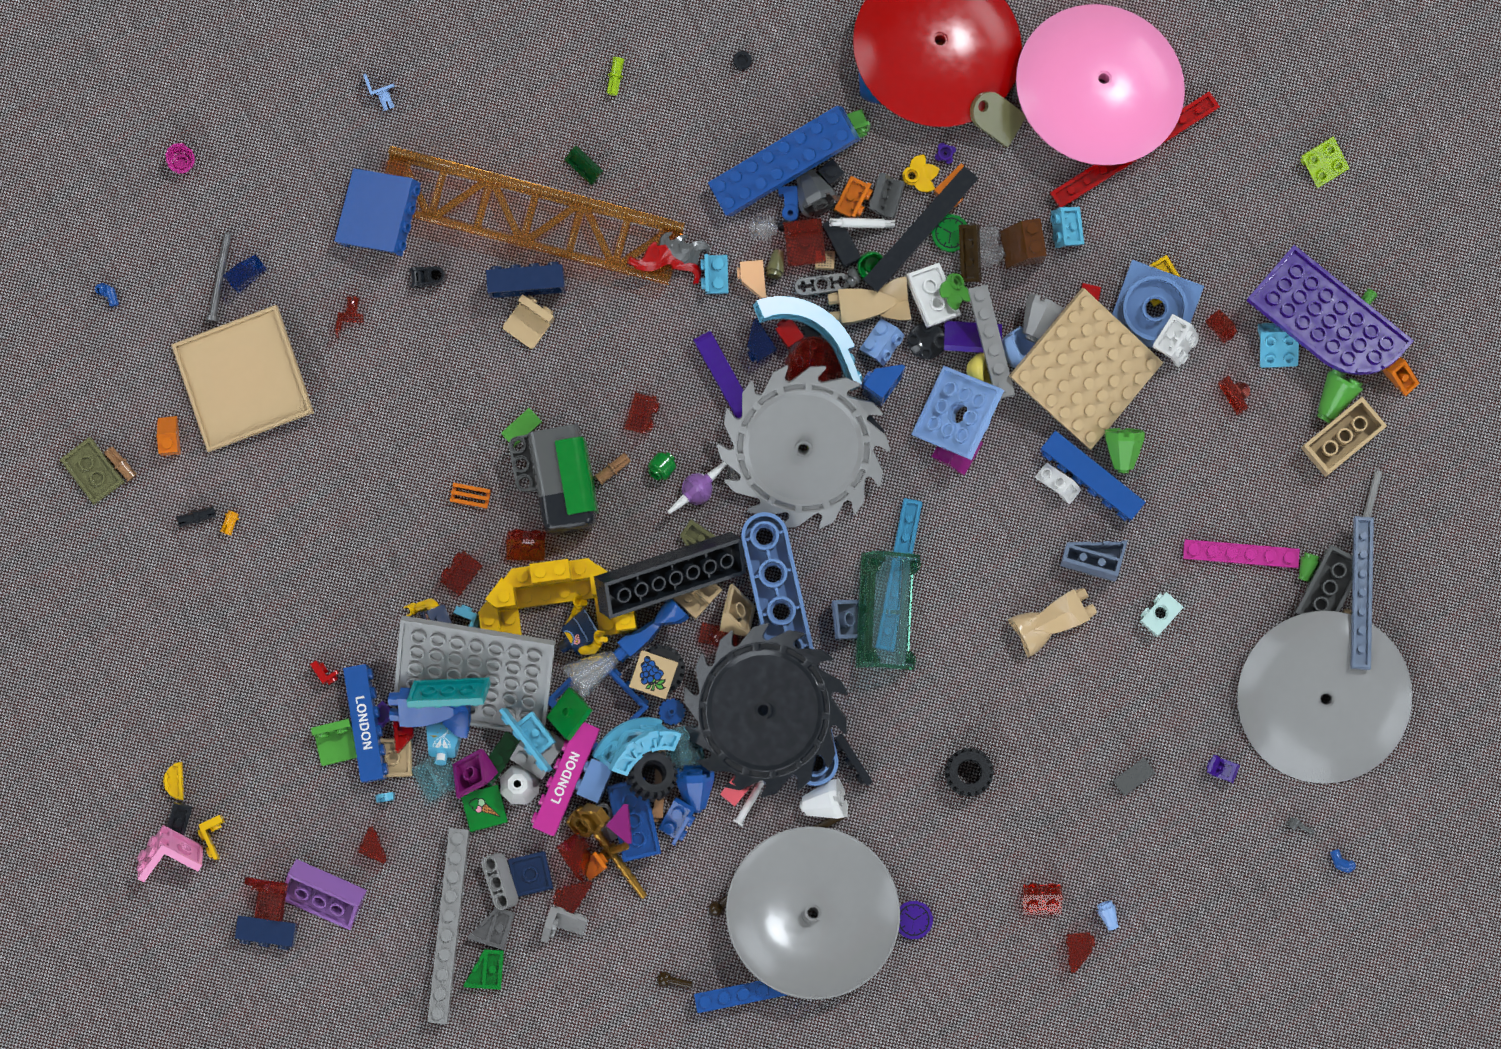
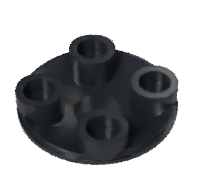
M924 322L917 324L908 335L909 349L918 358L926 360L936 358L944 350L943 330L938 325L926 328Z

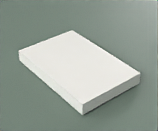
M940 263L905 275L926 328L961 316L959 308L958 310H953L948 305L947 298H941L940 285L946 281Z

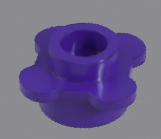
M940 143L935 159L951 164L956 148Z

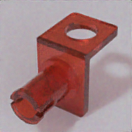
M348 296L346 312H338L335 329L336 338L340 339L342 321L365 322L364 315L357 314L358 297H353L352 299V296Z

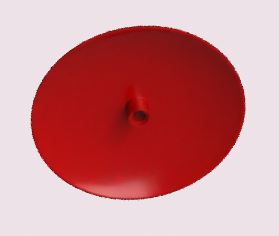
M865 0L859 10L853 32V50L856 65L865 85L873 96L894 114L908 121L932 127H952L972 122L970 107L974 98L980 93L994 92L1005 98L1016 80L1018 61L1022 52L1019 27L1012 10L1005 0ZM935 40H941L943 45H938ZM981 101L979 103L978 107L980 111L984 110L985 108L984 101Z

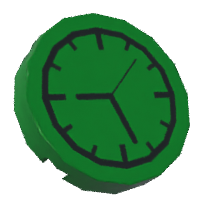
M954 214L946 215L931 232L936 247L948 253L959 251V225L967 224L966 221Z

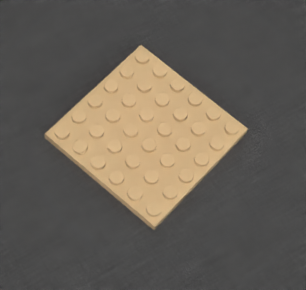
M1081 288L1011 372L1009 377L1087 449L1091 450L1105 434V429L1110 428L1163 362L1086 289Z

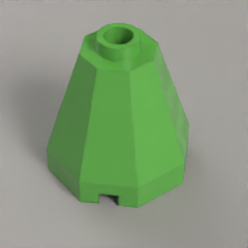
M1120 428L1105 429L1104 437L1113 468L1117 469L1118 473H1129V470H1133L1144 442L1145 432L1133 428H1125V430H1120Z

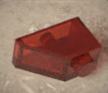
M574 834L558 845L557 849L575 877L583 882L586 877L591 853L587 849L589 844L586 839Z
M586 881L564 886L561 890L558 888L552 897L554 899L553 904L564 908L566 912L574 914L593 885V882Z
M1090 932L1066 934L1070 973H1075L1092 953V947H1095L1094 935L1091 936Z

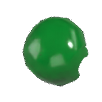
M874 251L862 254L857 264L859 274L865 278L883 256Z

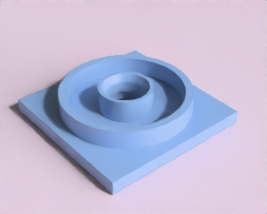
M943 365L911 435L972 460L984 433L989 427L993 413L1004 390ZM962 407H967L963 420L956 423L955 417L957 412Z

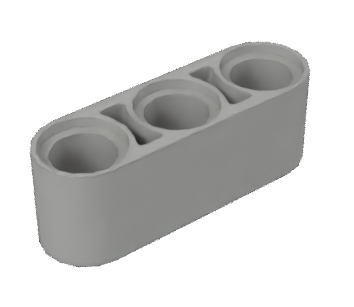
M496 853L484 857L482 868L495 907L499 910H504L516 906L518 895L505 856L501 853Z

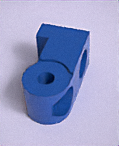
M797 186L780 187L778 189L779 197H784L785 206L782 210L783 219L796 222L799 218Z

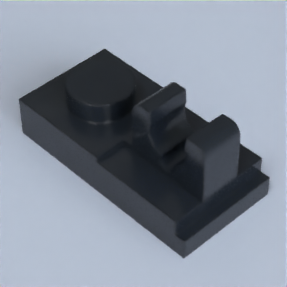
M174 802L166 827L185 835L193 807L186 805L184 802Z

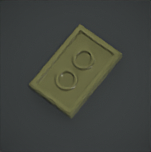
M88 437L59 459L93 505H96L125 483L92 437Z

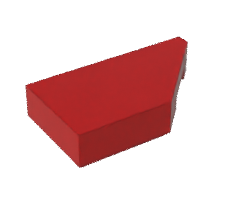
M393 721L395 751L400 753L414 737V728L400 727L398 721Z

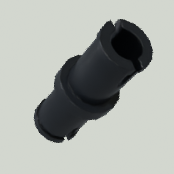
M212 505L200 510L193 509V512L176 516L179 528L193 523L200 524V521L216 518L217 516Z

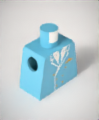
M442 722L427 725L428 754L430 757H435V764L446 765L447 758H455L457 756L462 738L454 735Z

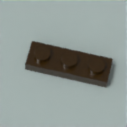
M960 224L961 276L964 282H980L982 280L979 224Z

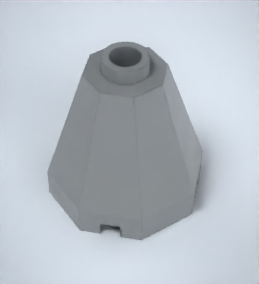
M1029 294L1026 300L1023 333L1026 335L1025 339L1036 343L1064 308L1049 299L1039 300L1041 296Z

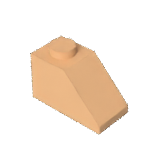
M763 260L740 262V267H737V278L741 279L742 284L758 298H766Z

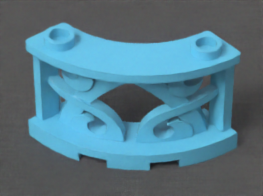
M641 717L631 719L616 726L605 735L595 748L592 756L609 767L608 769L628 776L632 767L643 757V754L658 750L675 751L682 733L666 728L662 725V720L658 718Z

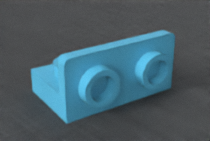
M1060 207L1051 211L1050 220L1053 226L1055 248L1084 245L1080 207Z
M704 254V259H701V270H705V278H701L702 289H705L706 294H729L727 255Z

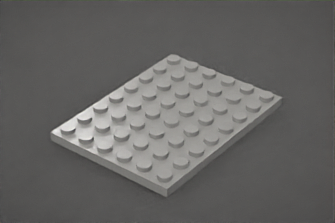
M402 615L399 628L394 692H400L401 687L411 688L415 680L490 677L491 685L484 705H471V726L512 732V727L506 725L500 717L502 714L499 710L507 708L517 722L530 712H534L546 728L556 641Z

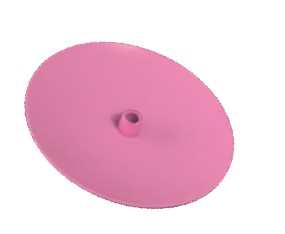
M1100 4L1081 5L1068 8L1049 17L1028 38L1019 57L1016 72L1019 102L1026 119L1034 131L1058 152L1088 164L1117 165L1135 161L1146 156L1168 138L1175 128L1183 108L1185 87L1182 68L1178 57L1167 39L1142 17L1114 6ZM1098 79L1105 80L1106 84L1101 83Z

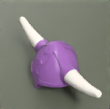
M722 462L705 475L699 473L689 475L682 485L683 495L667 513L671 514L688 502L694 505L706 503L713 491V480L727 464Z

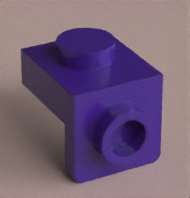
M1213 755L1207 764V773L1234 783L1240 765Z

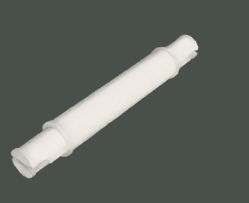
M841 217L840 219L830 218L829 225L840 226L841 228L884 229V227L894 228L895 220Z

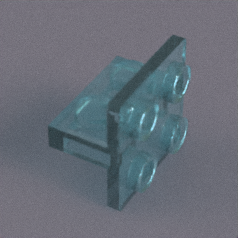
M686 726L671 729L682 733L675 751L670 750L672 763L675 762L676 767L699 764L697 761L704 759L703 748L689 740V732Z
M429 757L412 768V772L429 802L455 789L453 766L450 758H447L446 765L441 766L435 764V757Z

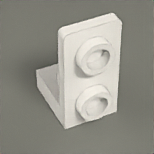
M1045 463L1035 476L1038 481L1057 492L1069 505L1081 491V488L1074 480L1048 463Z

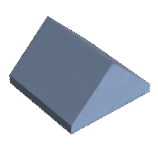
M861 600L831 601L835 641L865 638Z

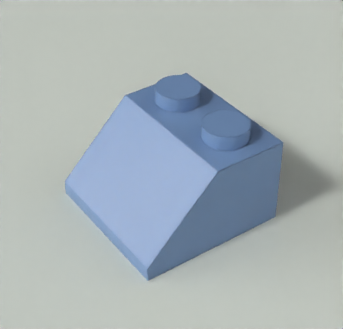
M591 758L590 762L586 761L583 768L585 775L583 779L578 780L575 786V790H578L576 794L600 804L613 771L595 759Z

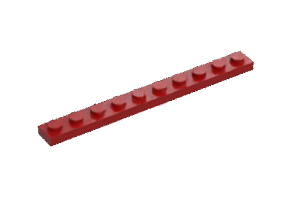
M1210 91L1182 108L1175 128L1162 144L1220 108ZM1137 160L1117 165L1094 164L1050 192V195L1059 208L1065 207Z

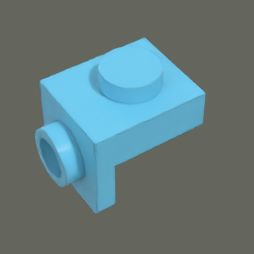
M463 604L461 608L456 606L454 610L455 615L470 620L469 627H479V615L472 612L473 608Z

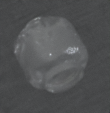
M757 215L754 219L750 220L748 231L755 240L770 241L773 236L777 235L778 226L772 217Z

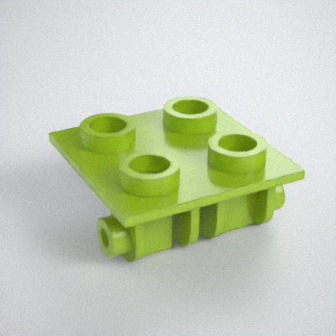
M1334 136L1303 154L1300 159L1301 163L1306 165L1317 188L1350 169Z

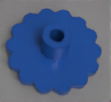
M674 698L671 700L667 699L659 707L660 719L669 725L678 724L685 716L684 705Z

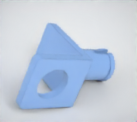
M366 73L363 74L371 96L375 94L379 96L383 111L389 110L386 102H388L390 109L394 108L395 105L389 91L395 85L391 84L372 91Z

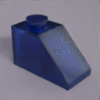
M253 255L235 265L223 276L234 290L239 293L268 269L256 255Z
M755 318L752 322L747 345L748 352L746 353L752 362L756 361L759 364L777 353V349L757 318Z

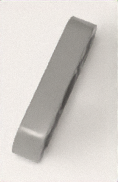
M844 273L801 278L795 283V292L799 296L838 292V289H848L849 283H844L843 287H840L839 284H833L834 289H830V278H833V282H837L840 277L844 281L849 277ZM819 280H825L828 283V287L825 290L818 289L817 282ZM810 281H814L815 291H811L812 287L806 288V292L798 289L802 282L808 286L811 285Z

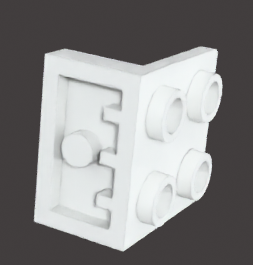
M1172 314L1153 344V348L1169 356L1175 366L1179 368L1188 359V353L1191 348L1197 345L1199 335L1192 324Z

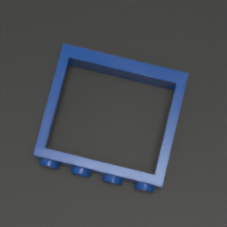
M601 653L599 655H591L549 697L548 704L554 708L557 704L556 700L589 667L597 662L641 707L629 720L640 718L649 709L647 706L649 701L642 694L638 696L634 692L635 689L629 687L630 682L628 680L624 682L620 678L622 674L615 667L611 669L606 664L608 660ZM595 741V744H594V746H593V748H592L593 750H595V748H596L597 745H598V743H597L596 741Z

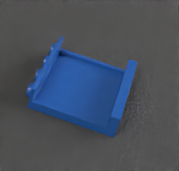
M353 168L334 241L346 247L351 245L395 253L402 257L403 251L406 249L407 236L411 230V220L416 210V201L421 191V183L413 178Z

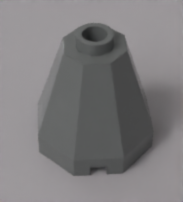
M813 169L796 178L799 208L807 218L811 217L810 214L812 213L815 216L822 215L835 207V200L837 202L840 200L837 192Z

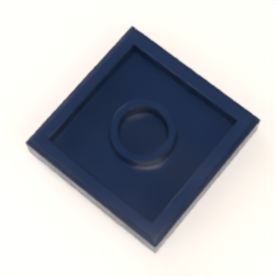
M546 851L508 859L510 873L518 897L554 889Z

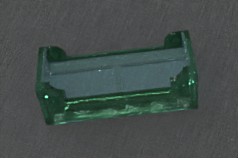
M889 551L861 553L855 668L914 670L916 656L912 651H909L913 574H916L921 568L919 554Z

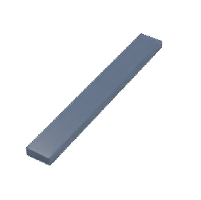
M1355 516L1353 518L1350 669H1371L1373 517Z

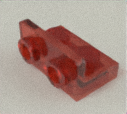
M465 551L462 553L458 552L452 560L454 564L451 568H446L440 575L442 577L441 582L458 596H461L483 567Z

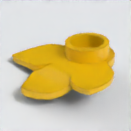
M918 155L911 160L910 167L903 171L902 178L907 185H914L921 192H931L935 189L931 180L937 176L940 169L935 165L926 164L925 155ZM910 173L915 174V178L909 179L908 175Z

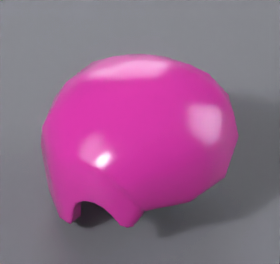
M184 143L172 144L165 154L167 166L175 173H187L194 166V153Z

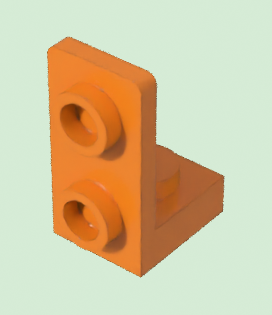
M595 851L592 853L593 855L578 865L589 881L608 868L606 863L609 861L602 852L598 853Z

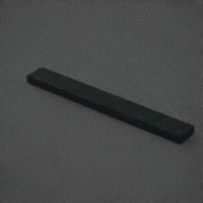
M964 166L868 273L863 281L878 293L979 178Z

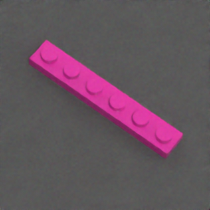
M1184 540L1183 559L1285 568L1299 567L1300 549Z

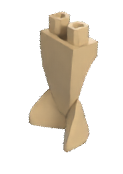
M906 277L890 281L878 293L867 289H838V292L828 294L829 306L839 305L840 310L830 312V314L842 326L852 325L879 315L893 320H911Z
M1085 588L1076 591L1075 589L1071 590L1051 603L1041 613H1024L1007 619L1020 636L1027 658L1037 653L1047 643L1052 634L1080 626L1097 613L1093 604L1084 608L1081 603L1082 600L1088 598Z

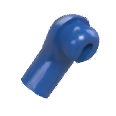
M105 283L95 286L97 294L108 298L110 307L119 305L116 291L113 287Z

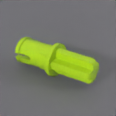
M613 57L611 72L608 73L607 94L618 95L620 80L623 79L621 74L625 59L620 57Z

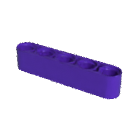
M709 330L693 339L734 416L740 418L742 416L743 389Z

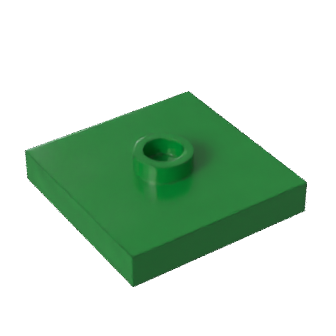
M569 687L546 718L565 739L570 741L593 710L573 688Z

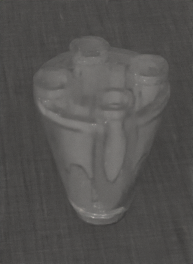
M610 650L570 662L562 667V670L567 677H570L571 682L569 684L571 688L576 692L578 691L581 698L584 699L598 687L619 662L615 654Z

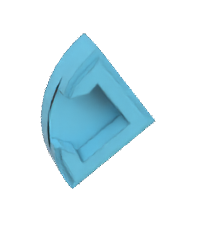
M389 792L375 795L376 802L393 801L395 793Z

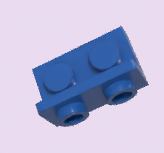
M677 797L658 828L674 838L671 843L673 845L678 840L682 842L687 834L686 826L690 827L696 818L693 816L696 809Z

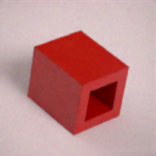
M783 319L776 324L775 332L788 350L804 339V335L793 320Z

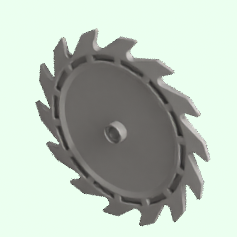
M785 365L772 373L761 394L755 392L753 380L749 382L742 392V416L740 418L734 417L729 408H726L724 425L734 447L729 449L719 443L717 447L721 460L741 476L739 479H725V483L735 493L755 497L760 500L759 504L748 508L749 512L754 514L762 512L772 514L787 512L789 517L784 522L786 528L798 527L816 513H820L822 518L819 528L821 529L834 522L843 503L847 500L852 502L853 514H856L864 503L866 477H872L878 486L881 485L883 470L873 448L880 446L890 451L886 435L870 423L867 417L869 415H883V412L872 401L852 397L847 394L850 389L860 386L859 382L846 377L824 382L819 381L818 377L826 369V366H811L791 381H787L785 375L788 365ZM801 444H806L809 448L802 451L798 447Z

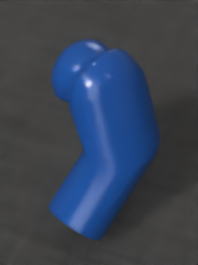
M1339 849L1330 851L1334 866L1338 870L1345 873L1355 870V862L1342 859Z

